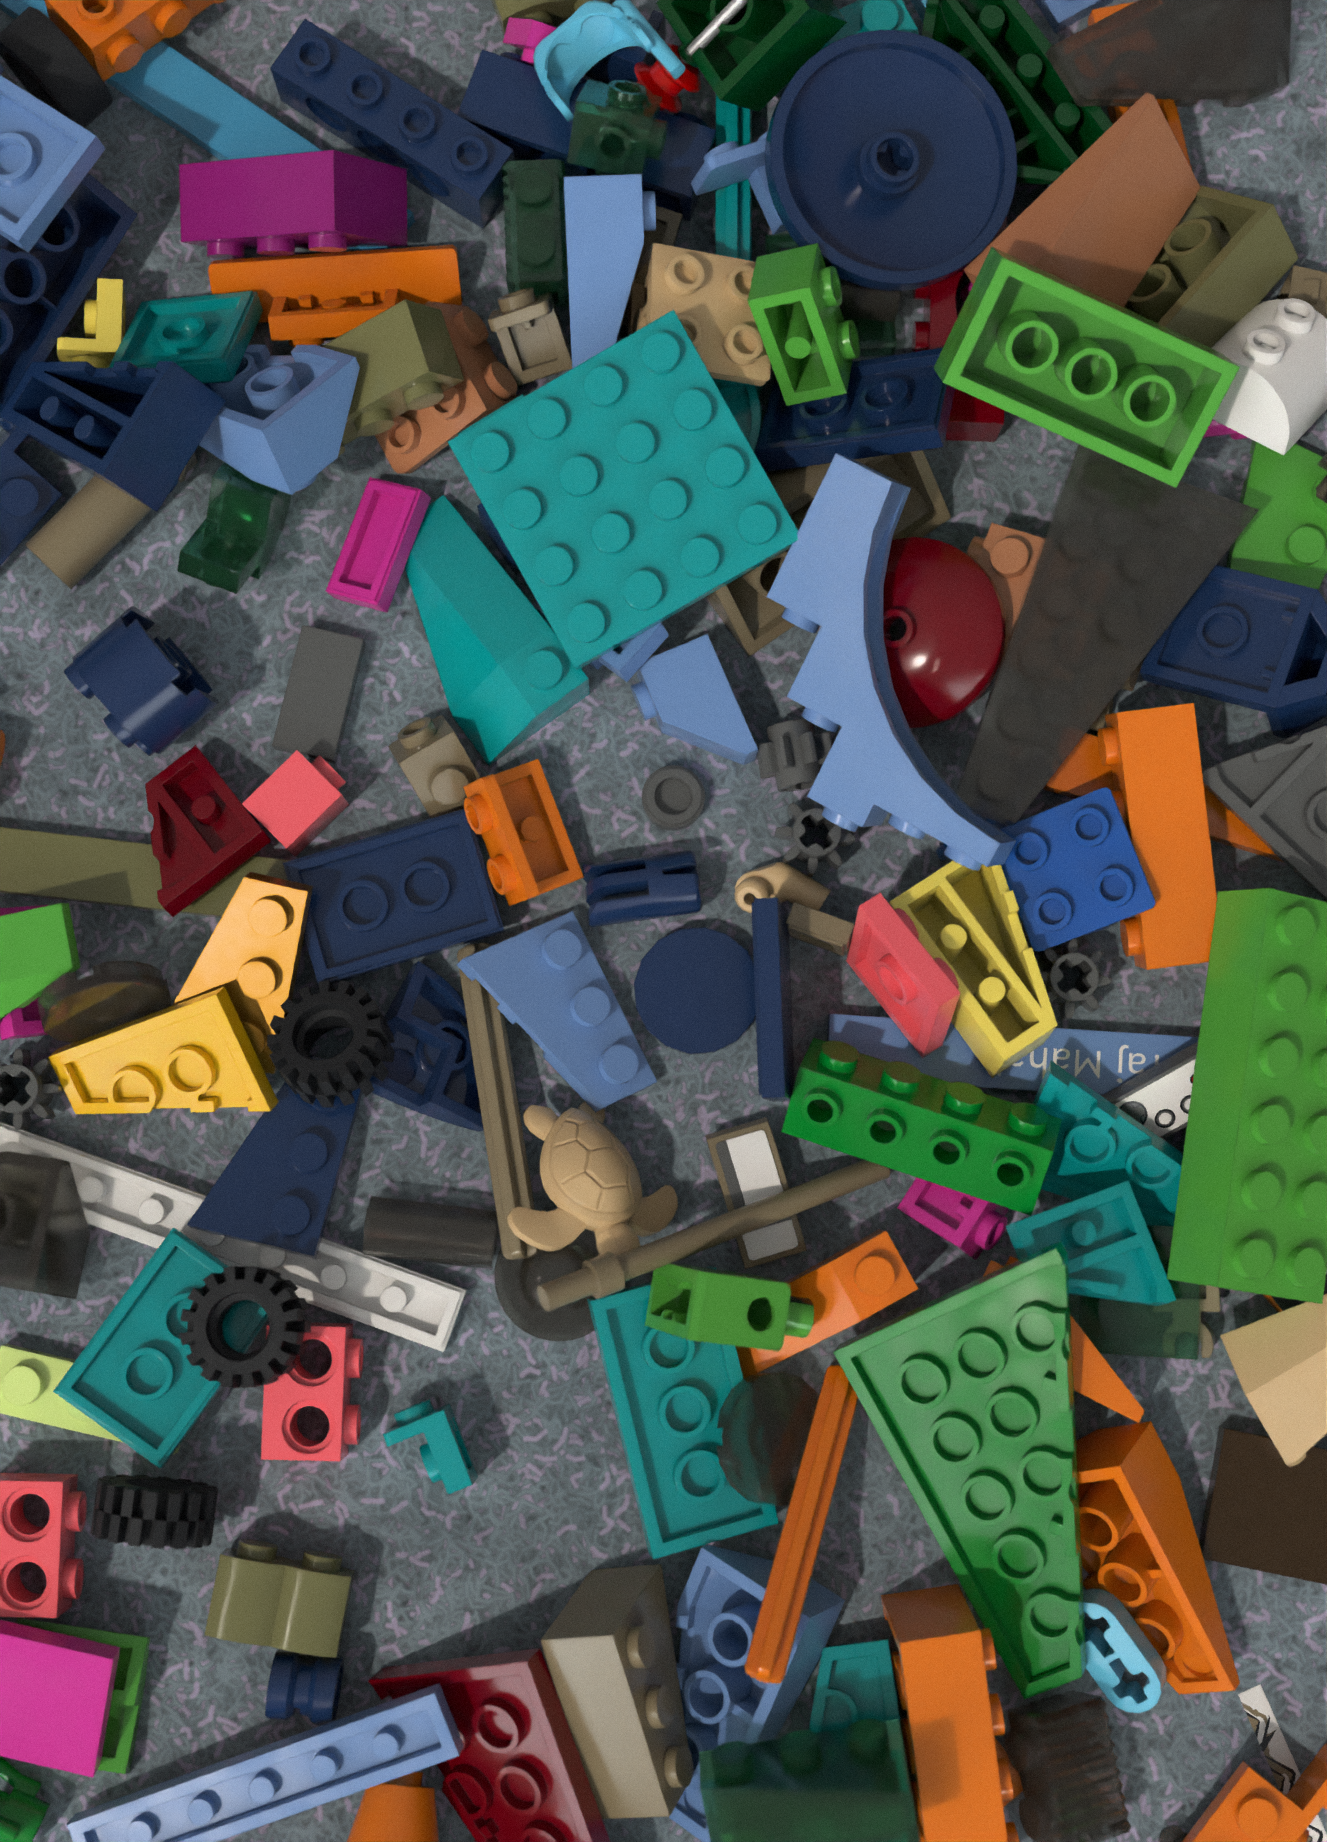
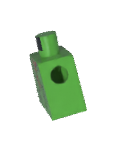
M670 1263L653 1270L645 1326L686 1340L780 1351L785 1335L805 1338L809 1335L814 1321V1305L809 1298L791 1296L790 1283L756 1275Z

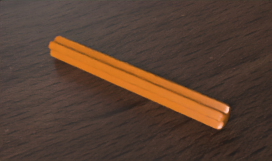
M830 1365L825 1371L744 1665L746 1674L764 1683L779 1684L785 1678L859 1399L840 1365Z

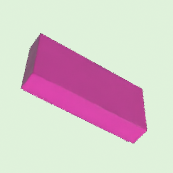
M369 477L326 592L335 599L387 613L431 497L422 489Z

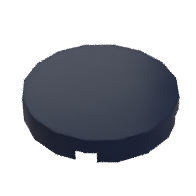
M705 927L680 929L658 940L641 960L634 981L636 1010L647 1032L665 1047L688 1055L714 1053L735 1043L752 1024L756 1014L754 963L748 951L729 935Z

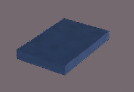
M943 348L852 362L847 394L786 406L775 376L754 451L764 471L770 472L831 463L836 453L855 460L944 447L955 388L943 383L934 370L936 361Z
M464 809L283 863L289 881L313 886L304 938L318 986L320 981L330 980L332 984L337 983L340 980H347L505 932L477 835L470 827Z
M777 897L756 898L751 904L759 1095L766 1100L785 1102L790 1101L795 1084L789 932L786 925L788 911Z

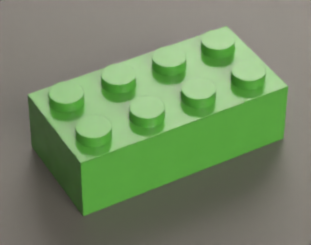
M991 247L934 366V370L943 383L1177 488L1240 368L1224 354L994 247Z

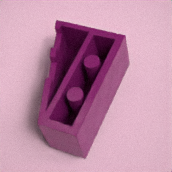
M336 150L179 164L181 242L207 247V257L241 259L245 258V249H257V253L262 255L286 256L294 255L295 248H308L311 251L342 252L346 251L347 247L408 246L407 169Z

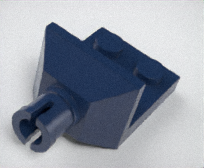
M1182 557L1140 674L1143 680L1265 712L1273 735L1283 739L1288 738L1327 717V603L1318 589Z

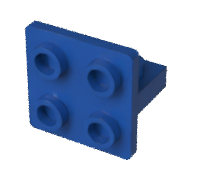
M1107 787L1000 829L1016 840L1006 862L1001 864L1009 890L1014 892L1019 907L1018 912L1032 948L1037 952L1047 950L1080 936L1091 935L1112 927L1114 923L1150 910L1156 905V900L1113 793Z

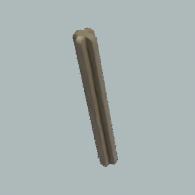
M475 943L464 946V948L458 950V963L463 958L492 945L488 943ZM459 968L502 1253L509 1260L526 1259L539 1254L541 1250L525 1243L514 1235L507 1220L508 1213L512 1208L519 1206L535 1210L506 1020L505 1016L496 1008L499 1003L476 979L471 981Z

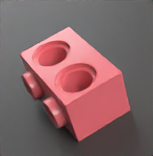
M311 1323V1332H304L303 1343L310 1339H316L325 1343L330 1349L332 1363L326 1374L314 1375L309 1373L302 1366L300 1355H297L293 1361L297 1365L290 1373L281 1374L278 1376V1381L264 1385L261 1460L342 1461L348 1455V1445L359 1444L361 1406L350 1405L351 1378H361L364 1344L363 1339L353 1338L352 1323ZM269 1324L266 1325V1339L269 1333ZM314 1406L326 1414L329 1420V1432L325 1439L312 1441L300 1433L297 1418L303 1407Z
M0 1473V1617L58 1618L72 1607V1599L80 1598L84 1581V1564L82 1558H74L75 1532H82L85 1525L87 1497L85 1491H77L78 1474ZM28 1494H36L42 1497L48 1504L50 1516L45 1527L35 1526L26 1519L23 1504ZM24 1562H33L43 1569L47 1583L42 1594L32 1593L23 1586L20 1579V1570Z

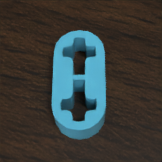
M1091 1588L1084 1590V1618L1088 1614L1093 1620L1104 1617L1108 1621L1104 1633L1098 1627L1090 1629L1085 1627L1086 1669L1106 1697L1116 1707L1131 1713H1142L1150 1710L1158 1703L1167 1679L1166 1666L1161 1656L1119 1599L1103 1589ZM1126 1668L1133 1675L1143 1672L1147 1676L1144 1688L1137 1681H1131L1126 1684L1122 1680Z

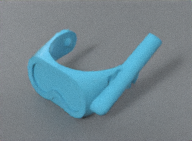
M602 0L586 2L557 29L542 39L533 55L534 68L547 92L546 94L568 122L575 118L569 109L570 97L575 86L591 67L619 49L630 46L642 47L647 53H651L675 80L685 71V65L631 0H615L612 4Z

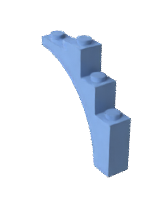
M836 453L798 530V540L791 545L767 595V598L786 607L781 616L786 621L811 633H816L819 626H821L787 697L805 706L801 716L809 722L831 732H836L838 727L841 726L807 797L825 806L822 812L824 818L849 831L855 832L859 826L882 825L889 812L891 816L888 823L891 826L917 839L922 840L927 833L947 844L944 854L962 866L979 871L982 864L986 867L1004 864L1016 840L976 814L938 775L913 737L892 684L884 643L883 586L892 537L911 488L857 460Z

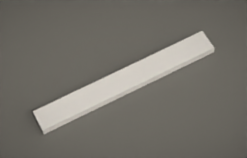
M0 1121V1192L157 1249L174 1227L230 1267L254 1266L281 1273V1278L291 1280L298 1287L295 1293L298 1298H305L306 1303L442 1352L446 1350L467 1289L323 1237L317 1258L313 1259L190 1228L187 1225L207 1195L27 1130H15L13 1125Z

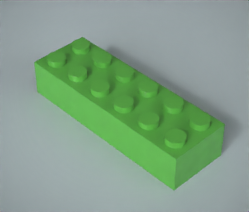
M1273 888L1218 891L1167 1279L1322 1304L1327 1271V902Z

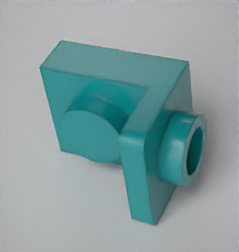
M427 1399L393 1414L397 1425L383 1433L387 1447L424 1432L428 1443L420 1446V1454L431 1481L436 1483L442 1480L448 1495L473 1485L478 1475L450 1404L434 1410L431 1400Z

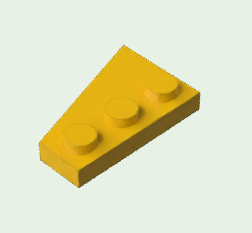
M225 987L63 1046L48 1056L75 1114L150 1113L153 1109L190 1108L191 1113L215 1112L218 1108L248 1107V1112L271 1111L278 1103Z

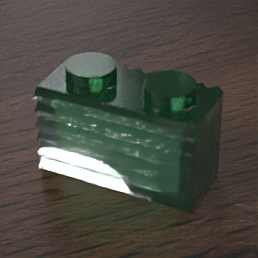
M559 159L507 161L502 166V182L504 189L503 216L506 238L504 241L508 294L520 289L533 287L536 296L551 292L556 307H568L569 287L564 197L565 163Z

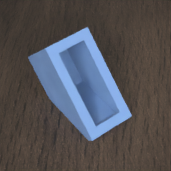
M708 634L648 658L637 671L639 682L630 687L638 709L645 721L655 717L662 733L739 764L745 765L755 761L758 748Z

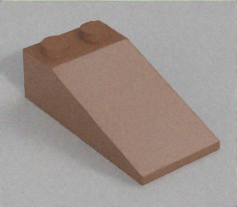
M1146 92L964 269L972 284H974L991 247H994L1124 308L1201 188L1155 96Z

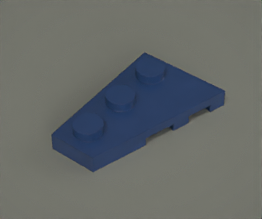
M310 1055V1058L313 1060H325L324 1058ZM285 1081L275 1095L278 1100L277 1105L271 1111H264L187 1225L193 1229L316 1259L362 1097V1090L358 1088L352 1092L355 1103L344 1106L340 1098L335 1096L334 1108L322 1107L317 1098L313 1105L303 1101L298 1093L294 1094Z

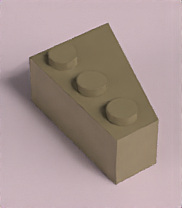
M653 1564L595 1569L589 1572L540 1641L563 1712L602 1819L670 1817L683 1792L692 1780L693 1760L688 1747L662 1565Z

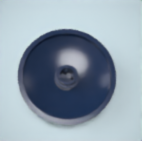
M876 30L850 35L831 43L812 56L796 72L782 93L769 123L765 145V170L774 207L784 227L799 247L818 243L826 267L834 266L839 278L871 289L905 291L933 285L951 277L974 260L993 240L1001 228L1013 200L1017 178V151L1013 130L1001 100L982 73L967 59L946 45L922 35L897 30Z

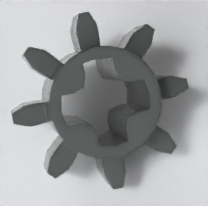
M806 719L790 720L769 726L766 729L769 742L757 744V761L761 779L775 777L778 792H792L811 788L833 745L831 733L816 734L814 724Z
M814 801L812 809L805 812L792 802L788 806L787 811L789 817L795 822L794 826L778 827L774 837L780 840H789L791 849L787 851L782 862L788 864L798 858L807 863L806 873L808 877H813L818 863L824 860L832 868L839 869L843 862L840 855L835 851L836 846L852 845L856 836L841 832L840 826L822 816L823 805ZM807 823L812 829H816L821 825L827 828L829 833L823 841L826 849L823 850L817 843L812 844L808 848L801 843V839L806 831L803 824Z
M1076 939L1065 943L1063 956L1058 957L1050 948L1039 952L1041 960L1047 965L1040 973L1050 1003L1060 1005L1062 1020H1068L1073 1017L1075 1003L1077 1002L1089 1012L1097 1010L1100 1006L1098 1000L1092 994L1096 988L1111 984L1112 980L1106 976H1099L1095 965L1103 954L1100 951L1088 956L1078 953ZM1075 967L1081 974L1075 982L1079 991L1073 988L1063 992L1057 985L1063 977L1060 969L1066 971Z
M16 1049L13 1055L14 1064L7 1065L0 1061V1120L13 1113L15 1130H28L32 1114H37L44 1119H54L56 1117L53 1109L48 1105L51 1103L54 1094H61L65 1091L62 1085L53 1084L48 1075L53 1070L49 1059L38 1061L34 1067H31L29 1050ZM16 1078L31 1079L25 1087L26 1092L31 1096L28 1102L13 1100L19 1091L13 1083Z

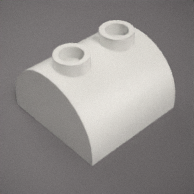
M1290 298L1260 303L1239 320L1212 347V349L1224 354L1240 367L1213 420L1284 456L1327 410V319L1308 302Z

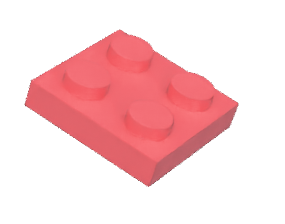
M879 893L859 905L846 962L919 1055L924 1058L944 1043L961 994L958 990V981L948 964L941 958L933 959L919 942L918 931L911 918L902 909H893L883 895Z

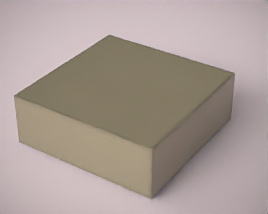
M796 902L793 903L786 921L788 932L792 938L843 957L845 954L848 955L855 924Z

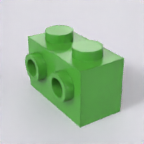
M818 243L757 257L747 301L786 406L847 394L852 360L860 356V342L854 322L852 320L844 321L839 306L842 303V289L837 270L834 266L826 267Z

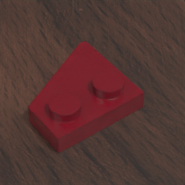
M196 745L145 784L148 811L154 818V826L151 831L153 856L159 861L162 889L157 890L158 902L172 917L271 842L270 838Z

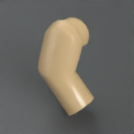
M776 862L743 874L737 880L734 896L737 905L748 913H752L751 902H754V899L776 897L781 903L789 901L793 904L796 902L819 911L831 890L784 862Z

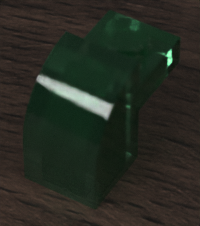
M224 462L212 476L207 517L180 550L177 571L204 581L210 586L222 588L235 594L239 592L249 577L259 580L272 557L282 533L290 506L291 495L252 481Z

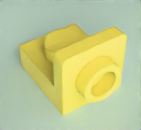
M97 278V300L85 299V338H57L59 362L87 361L95 368L109 367L125 335L126 296L123 279Z

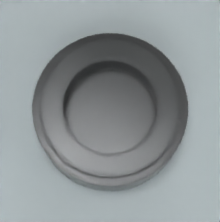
M677 765L665 766L653 772L646 780L642 790L643 810L648 819L659 828L670 831L685 829L692 825L703 811L705 802L704 787L698 776L691 770Z

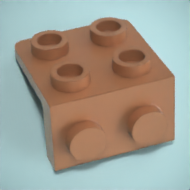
M431 301L424 304L442 311L464 381L444 391V398L439 403L425 409L409 410L394 418V425L389 430L375 435L392 469L399 474L414 472L448 446V441L458 436V433L517 398V384L514 377L503 364L498 362L486 340L488 338V330L484 322L468 306Z

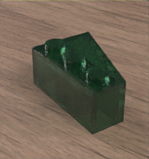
M864 1719L852 1723L847 1728L817 1733L809 1730H797L787 1733L781 1739L750 1744L742 1741H730L717 1746L714 1750L699 1752L700 1790L711 1842H921L899 1719L884 1722L876 1719Z

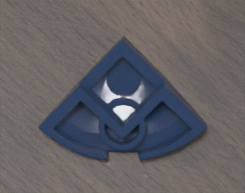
M418 961L411 967L384 1017L394 1036L395 1042L390 1044L395 1051L393 1062L383 1061L389 1072L383 1081L374 1076L370 1078L369 1081L375 1089L372 1093L426 1116L481 1132L484 1129L469 1031L461 1023L462 1020L463 1023L467 1024L464 1000L445 979Z

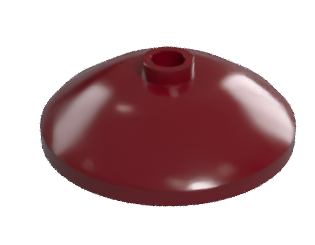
M921 537L892 540L883 586L884 643L893 688L909 728H924L944 723L972 706L992 682L1002 659L1006 638V622L1002 601L996 586L984 568L975 559L955 546L939 540ZM902 618L906 623V633L903 638L894 641L890 635V627L896 619Z

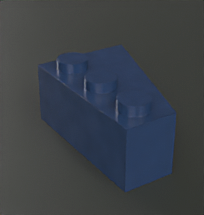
M87 361L32 362L2 410L0 417L54 453L158 512L167 495L176 487L180 474L226 400L173 361H158L156 368H138L129 361H115L113 368H95Z

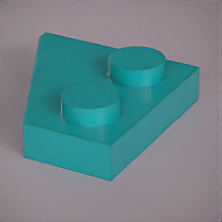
M1129 1180L1005 1226L1018 1260L1056 1242H1062L1068 1255L1069 1294L1160 1306L1176 1300Z

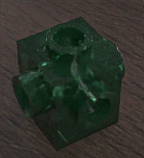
M588 79L576 100L567 163L595 169V173L598 176L642 174L643 176L650 159L661 160L666 142L668 122L658 119L662 97L648 94L647 89L643 85L633 81L613 80L607 84Z

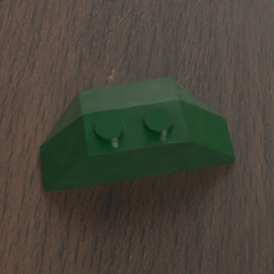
M927 0L921 35L946 45L967 59L990 83L1004 106L1016 144V183L1052 184L1113 125L1017 0Z

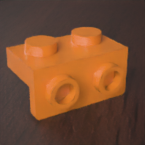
M539 758L497 774L481 777L463 787L467 796L464 800V811L467 821L477 835H482L490 859L487 860L489 878L495 890L500 895H505L509 906L584 878Z

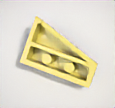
M951 861L889 902L893 909L900 908L911 918L918 931L919 942L933 959L941 958L955 974L959 985L958 990L961 994L951 1022L991 1078L1045 1043L1058 1024L1033 949L1028 947L1017 914L1019 907L1014 892L1009 890L1001 865L986 867L982 864L980 870L975 871L955 861Z

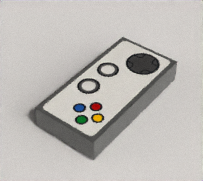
M1198 1042L1105 1093L1102 1097L1162 1139L1185 1128L1188 1122Z

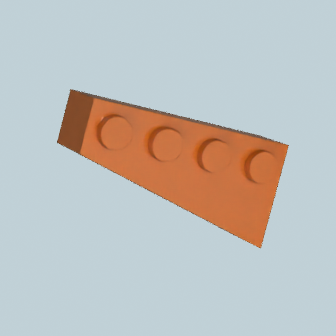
M958 1584L881 1595L884 1619L888 1621L899 1649L898 1651H891L890 1656L902 1710L907 1709L908 1718H902L900 1723L908 1766L911 1774H916V1781L910 1782V1788L914 1802V1814L919 1841L1019 1842L1014 1821L1005 1822L1003 1801L1013 1799V1786L1006 1758H997L994 1736L1004 1735L1005 1725L998 1694L988 1693L986 1671L996 1670V1655L990 1629H979Z

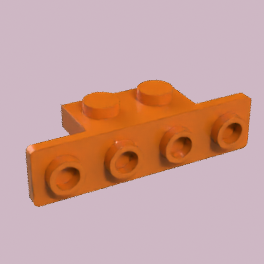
M454 245L213 260L208 267L212 295L245 291L257 292L263 308V313L258 323L269 322L271 341L288 340L289 345L293 347L296 345H320L326 341V338L340 337L405 299L423 305L428 301L462 305L463 301L458 251Z
M1327 1743L1323 1745L1286 1795L1246 1762L1242 1761L1182 1842H1307L1309 1837L1307 1827L1322 1807L1327 1809Z

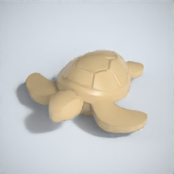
M583 1102L578 1109L571 1107L559 1117L551 1108L531 1105L524 1111V1124L532 1134L544 1141L540 1156V1177L543 1188L549 1198L557 1205L558 1209L547 1212L519 1206L512 1208L508 1213L507 1220L509 1227L518 1238L540 1250L551 1252L566 1247L584 1229L595 1233L596 1248L599 1254L610 1251L617 1256L640 1247L638 1236H652L664 1229L673 1219L678 1208V1198L674 1188L670 1185H664L654 1194L642 1197L639 1173L630 1153L621 1141L603 1124L605 1109L595 1112L586 1102Z

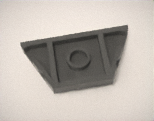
M1327 724L1203 768L1204 787L1327 902Z

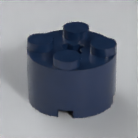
M131 606L73 656V662L64 669V673L75 688L86 698L91 699L96 696L110 713L103 718V721L125 746L130 748L136 743L143 752L151 756L154 753L161 754L218 705L219 702L217 698L209 695L213 691L183 651L169 637L166 640L160 636L153 639L147 633V630L155 623L142 611Z

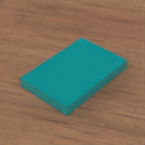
M173 1227L53 1392L158 1468H163L222 1387L220 1386L221 1382L208 1381L200 1374L203 1369L200 1366H191L186 1356L192 1353L189 1345H181L180 1333L187 1332V1322L180 1321L182 1309L191 1308L193 1301L188 1299V1296L194 1288L201 1289L205 1285L202 1279L211 1273L224 1272L223 1268L230 1266ZM244 1300L236 1303L227 1311L223 1320L222 1330L226 1342L232 1349L244 1354L248 1351L269 1322L265 1310L254 1301Z

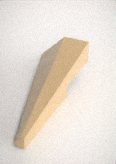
M1327 1294L1323 1295L1322 1304L1305 1302L1220 1335L1245 1396L1285 1464L1289 1467L1302 1462L1306 1458V1452L1327 1434Z

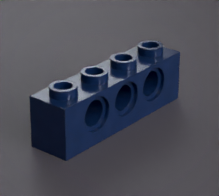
M304 19L270 67L282 102L373 160L407 169L408 182L482 229L485 228L517 181L513 149L307 19Z

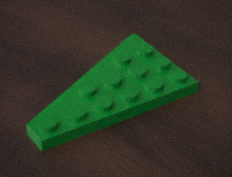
M1059 1241L840 1343L833 1352L985 1628L990 1629L993 1643L1024 1700L1081 1678L1086 1668L1068 1255L1064 1245Z

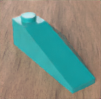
M442 495L428 505L405 565V570L451 715L487 765L490 766L590 694L589 678L582 669L576 670L554 631L448 499Z

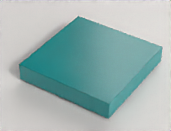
M245 291L142 301L108 368H113L115 361H129L138 368H156L158 361H173L203 384L233 381L263 313L258 293Z

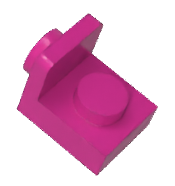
M917 1177L897 1207L902 1213L950 1242L975 1260L984 1249L987 1251L992 1249L1000 1240L1006 1229L1005 1226H1007V1217L1005 1215L1009 1208Z

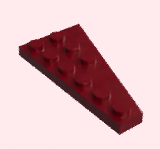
M541 1648L390 1666L380 1669L368 1680L381 1700L389 1695L394 1700L440 1683L464 1744L460 1756L436 1764L445 1777L441 1790L476 1842H611Z

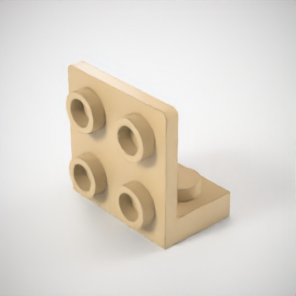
M652 243L639 261L630 292L627 336L674 309L712 378L756 386H763L770 379L771 363L747 301L756 262Z

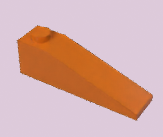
M1152 1422L1097 1429L1077 1440L1082 1567L1089 1574L1083 1580V1586L1087 1590L1091 1588L1103 1589L1113 1594L1122 1602L1161 1656L1166 1666V1680L1178 1694L1235 1691L1240 1683L1181 1480Z

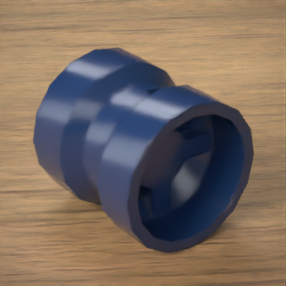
M278 1649L273 1659L268 1682L265 1707L266 1718L288 1720L295 1714L298 1708L300 1709V1715L307 1716L312 1724L324 1725L335 1721L340 1700L344 1659L342 1657H321L317 1661L304 1660L299 1653Z

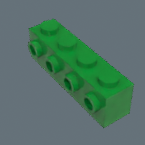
M813 1037L799 1067L781 1132L1032 1216L1054 1152L1062 1119L1048 1115L1043 1109L1030 1103H1012L984 1094L981 1089L966 1082L951 1083L921 1073L915 1066L905 1062H887L860 1053L856 1048L845 1042H826Z

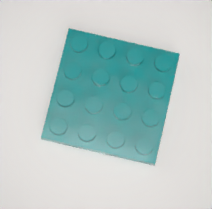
M674 309L448 441L449 446L576 670L581 669L790 549L791 545L798 540V530Z

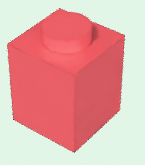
M296 750L242 805L296 857L349 803L338 791L346 781L320 755L310 763Z

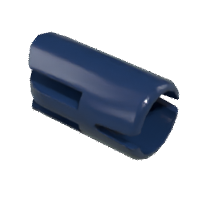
M692 850L584 864L582 867L583 879L587 883L585 896L586 902L590 906L588 920L591 927L693 914L702 910L697 860Z

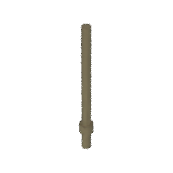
M862 1160L617 1256L610 1251L583 1261L582 1269L539 1285L537 1287L539 1301L548 1312L589 1295L596 1299L603 1298L623 1290L627 1280L887 1179L890 1176V1168Z

